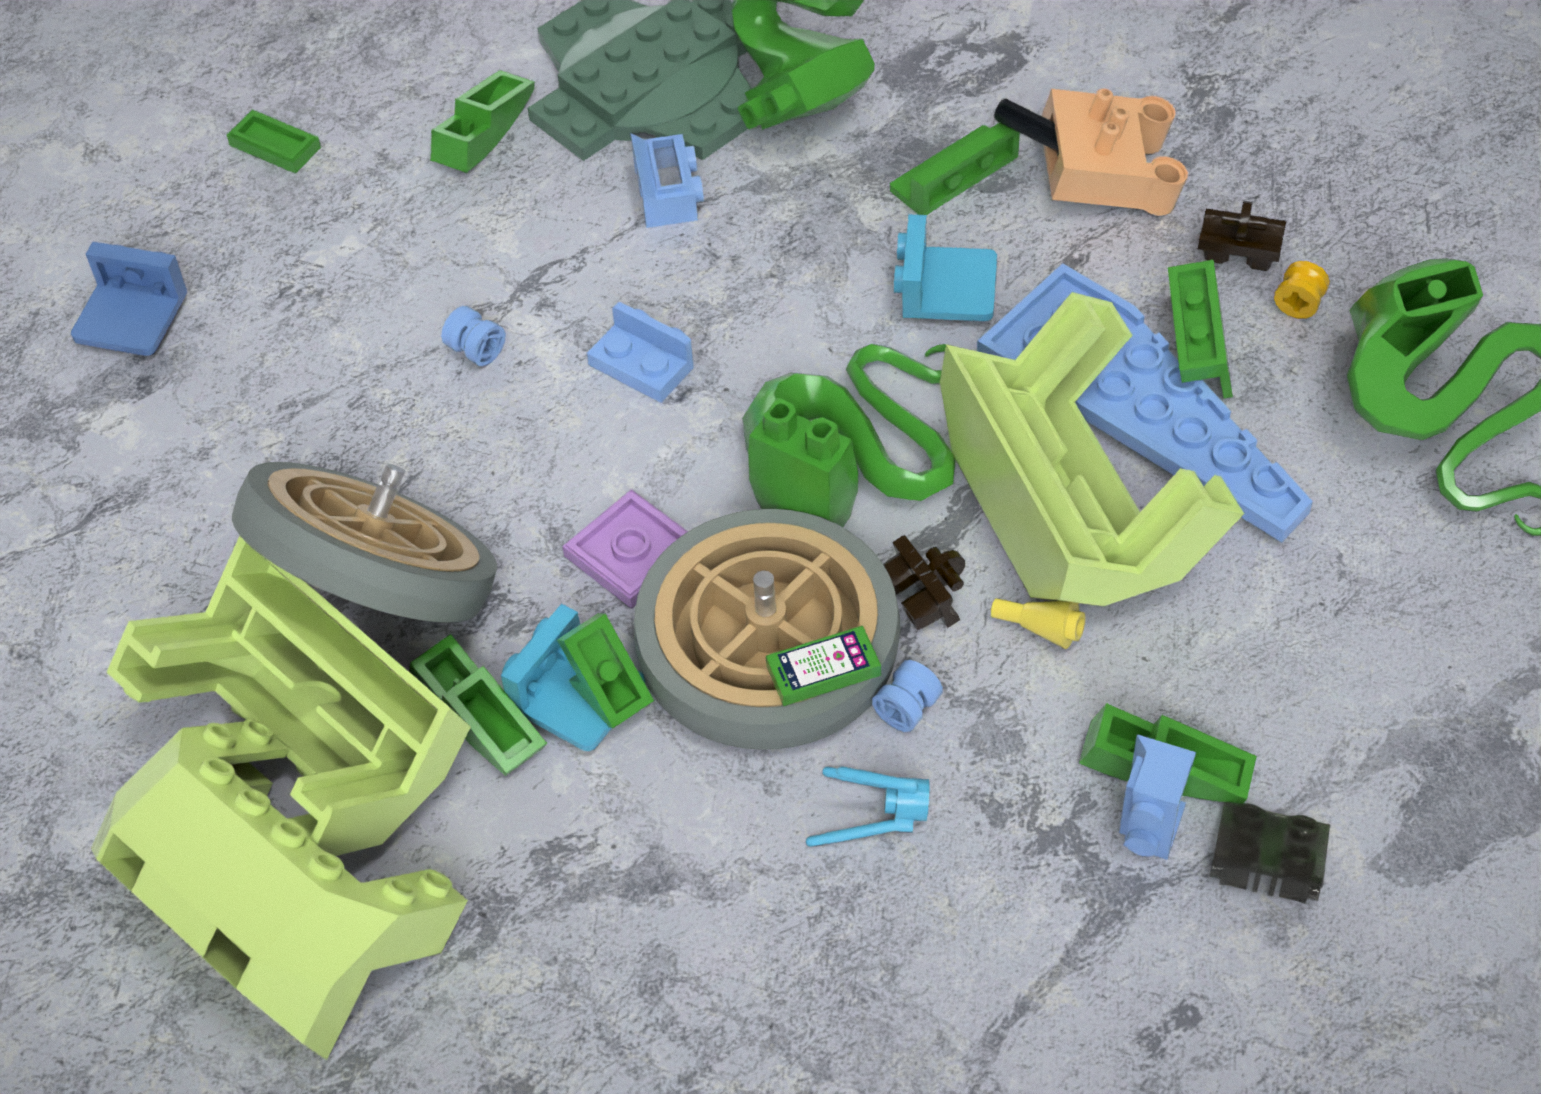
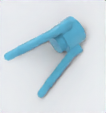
M843 766L839 768L825 767L822 772L826 777L885 789L884 813L894 814L895 819L809 836L806 838V845L813 847L893 831L913 832V821H927L930 790L929 779L892 777Z

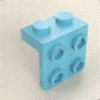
M909 214L907 233H898L897 260H904V266L895 265L894 293H902L903 318L968 321L991 320L994 316L997 253L992 249L926 247L927 215Z
M561 603L550 618H544L540 621L534 630L532 639L522 651L513 654L507 660L501 674L502 684L506 694L529 721L583 751H592L612 728L608 727L569 682V679L575 676L576 673L557 639L579 626L580 621L577 611ZM638 671L639 674H640V676H641V678H642V680H643L644 683H645V678H644L643 673L640 672V671Z

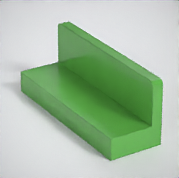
M997 123L991 128L982 125L890 183V192L918 215H928L1018 158L1020 133L1001 123Z
M1214 260L1168 267L1182 383L1220 377L1223 398H1231L1233 393Z

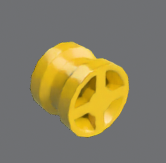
M1309 261L1291 263L1284 273L1283 281L1278 285L1274 294L1277 307L1288 316L1306 319L1312 317L1320 306L1321 298L1329 288L1330 280L1328 274L1323 268Z

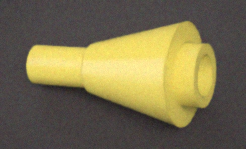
M996 598L991 607L992 618L1019 623L1023 628L1064 649H1068L1072 641L1080 640L1085 627V613L1079 611V603L1044 601L1021 604Z

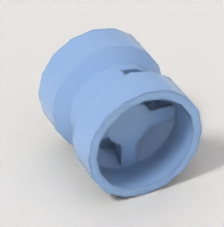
M469 306L456 308L446 319L441 334L442 342L456 352L464 351L465 356L478 366H486L497 358L504 346L506 337L505 330L492 320L483 321L482 316Z
M904 660L893 673V683L884 685L872 698V705L876 713L888 725L899 731L911 732L922 719L924 707H931L943 693V687L936 675L926 666L913 660Z

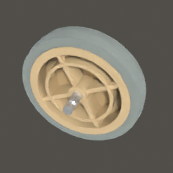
M291 462L258 464L250 469L240 487L232 513V523L238 534L255 551L278 567L312 586L338 597L397 616L447 623L461 622L474 618L491 592L497 572L496 559L478 538L441 513L397 492V487L400 486L405 470L394 464H386L381 475L382 481L378 484L342 472L312 465Z
M754 509L740 511L712 519L688 531L668 546L651 566L642 582L635 607V650L647 685L658 703L669 715L691 731L712 741L739 748L768 750L796 747L820 740L843 729L872 705V698L887 684L894 667L899 646L900 614L895 589L887 570L877 555L860 538L840 525L822 517L793 510ZM863 625L881 664V676L783 706L767 669L766 655Z

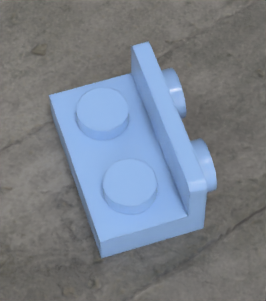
M618 302L612 308L614 325L587 352L588 365L662 403L694 368L691 339L680 329L669 327L651 318L640 309H633Z

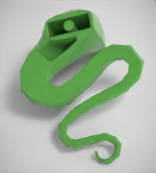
M865 0L733 1L731 5L733 29L747 53L759 66L764 75V78L755 87L745 92L748 101L738 106V111L748 129L760 125L763 130L783 122L835 109L861 90L875 69V63L863 39L840 38L809 29L792 27L780 18L776 11L777 1L792 4L823 17L853 16Z
M1449 258L1428 259L1399 269L1369 288L1349 310L1359 340L1347 373L1355 412L1377 432L1422 441L1443 433L1479 399L1503 362L1516 351H1530L1541 359V324L1505 322L1479 340L1456 373L1430 398L1419 399L1406 390V380L1414 369L1440 347L1476 310L1483 297V292L1475 266L1467 261ZM1541 378L1533 389L1485 418L1458 438L1436 468L1435 473L1440 494L1458 510L1479 512L1527 496L1541 500V485L1532 482L1521 483L1482 495H1468L1456 486L1454 470L1471 452L1497 435L1541 411ZM1518 514L1514 515V520L1524 532L1532 536H1541V527H1529L1519 518Z
M870 344L857 349L846 367V371L860 396L887 421L907 434L926 451L932 463L931 469L919 473L900 468L891 460L871 420L847 388L830 377L790 372L765 382L742 417L745 447L749 459V481L760 508L804 512L822 517L844 527L851 517L858 493L857 465L864 478L887 497L922 501L952 485L956 460L940 433L876 386L864 371V367L867 363L877 360L882 361L931 384L940 383L942 370H934L892 347ZM946 344L930 348L926 351L925 356L928 357L936 352H945Z

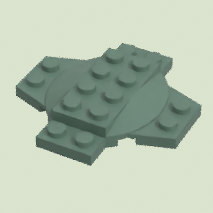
M632 0L579 1L537 28L539 41L559 72L557 74L559 88L527 108L529 120L583 161L615 140L631 141V133L643 132L654 135L656 138L683 134L685 147L694 146L696 158L706 159L748 130L738 111V106L748 101L745 92L752 87L739 70V57L747 51L733 29L731 7L733 2L730 0H672L666 5L647 6Z

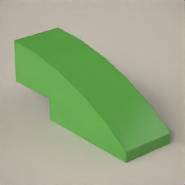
M498 70L455 99L454 115L431 130V161L465 173L469 172L496 147L511 128L533 93L535 81Z
M451 634L410 662L409 672L471 726L465 740L505 776L546 747L547 742L484 666L478 668Z
M1107 703L1090 721L1079 764L1106 775L1128 781L1131 774L1136 736L1138 734L1196 752L1182 796L1243 804L1247 800L1256 763V755L1164 715H1161L1153 724Z

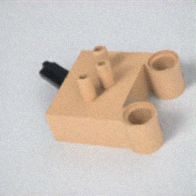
M1051 89L1042 115H1038L1008 99H1002L994 112L993 117L997 122L1044 145L1052 200L1143 209L1150 214L1161 216L1172 212L1188 178L1186 167L1174 158L1162 156L1153 159L1151 163L1146 161L1145 154L1157 153L1162 148L1175 118L1174 107L1161 97L1146 96L1139 99L1114 96L1108 89H1099L1096 94Z

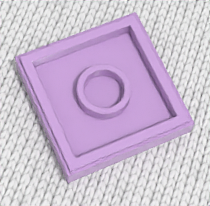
M631 489L562 547L564 557L632 609L636 606L642 582L651 566L668 546L688 531Z

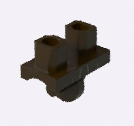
M1243 201L1241 213L1206 208L1198 249L1204 250L1206 261L1214 260V263L1223 264L1229 260V255L1247 257L1246 264L1251 269L1267 271L1270 269L1273 261L1279 262L1286 221L1251 215L1253 202Z
M905 534L893 541L896 555L883 565L891 578L896 595L913 584L920 590L901 602L904 612L914 627L920 630L940 618L947 628L958 622L960 618L951 606L953 598L944 586L948 585L955 592L964 585L959 575L965 568V560L960 553L955 550L941 553L937 547H933L926 553V557L930 561L927 565Z

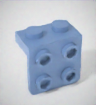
M92 242L86 252V257L97 286L71 330L74 342L144 356L154 354L188 292L176 256L159 251L153 252L122 245Z

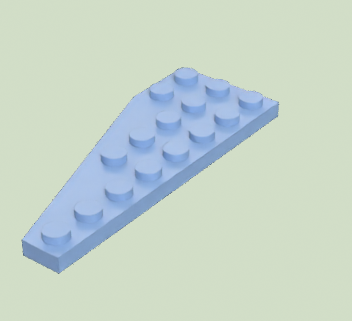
M1062 263L977 341L978 352L1016 360L1071 292L1112 302L1133 336L1076 400L1075 403L1085 420L1172 475H1175L1180 468L1194 471L1203 486L1214 475L1221 476L1244 512L1241 518L1281 543L1310 514L1313 501L1277 462L1272 464L1256 447L1257 439L1247 429L1242 431L1230 418L1231 411L1203 380L1182 383L1179 361L1168 350V341L1160 333L1154 334L1144 323L1145 316L1138 308Z

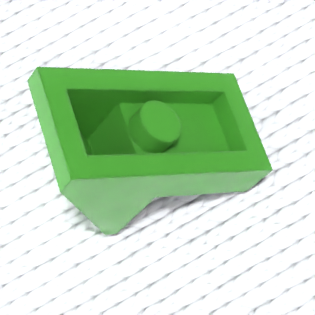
M597 613L557 639L576 673L575 676L569 679V682L609 728L616 727L654 701L606 614Z

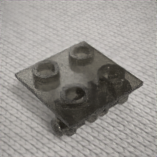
M1224 802L1209 877L1220 879L1219 885L1246 890L1249 874L1253 872L1255 874L1251 892L1257 893L1262 874L1271 876L1268 896H1274L1277 879L1280 878L1282 879L1279 890L1280 898L1298 901L1306 904L1307 899L1318 901L1324 882L1330 824L1317 822L1305 815L1289 816L1266 811L1254 804Z

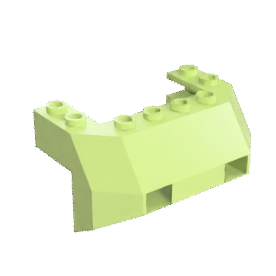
M1071 292L1016 360L946 344L940 387L952 453L1031 598L1106 606L1181 581L1244 515V512L1221 476L1214 475L1203 486L1194 471L1181 468L1141 512L1139 511L1075 403L1133 335L1112 302Z
M240 535L206 612L128 621L107 670V673L123 687L125 694L138 703L215 691L231 705L232 711L246 720H258L268 725L273 730V735L289 748L286 757L296 765L298 772L303 775L297 778L290 795L310 814L288 818V820L301 825L306 830L307 837L322 850L335 856L382 845L445 780L471 728L447 704L310 585L263 557L247 544Z
M247 719L244 722L209 723L205 726L182 728L115 793L91 846V850L96 860L241 994L303 1045L327 1060L371 971L442 953L468 900L452 887V882L448 877L432 869L361 883L344 869V864L338 857L325 852L307 837V832L301 825L288 820L270 804V799L267 797L273 783L249 763L285 758L289 751V748L273 735V730L265 723L254 719Z

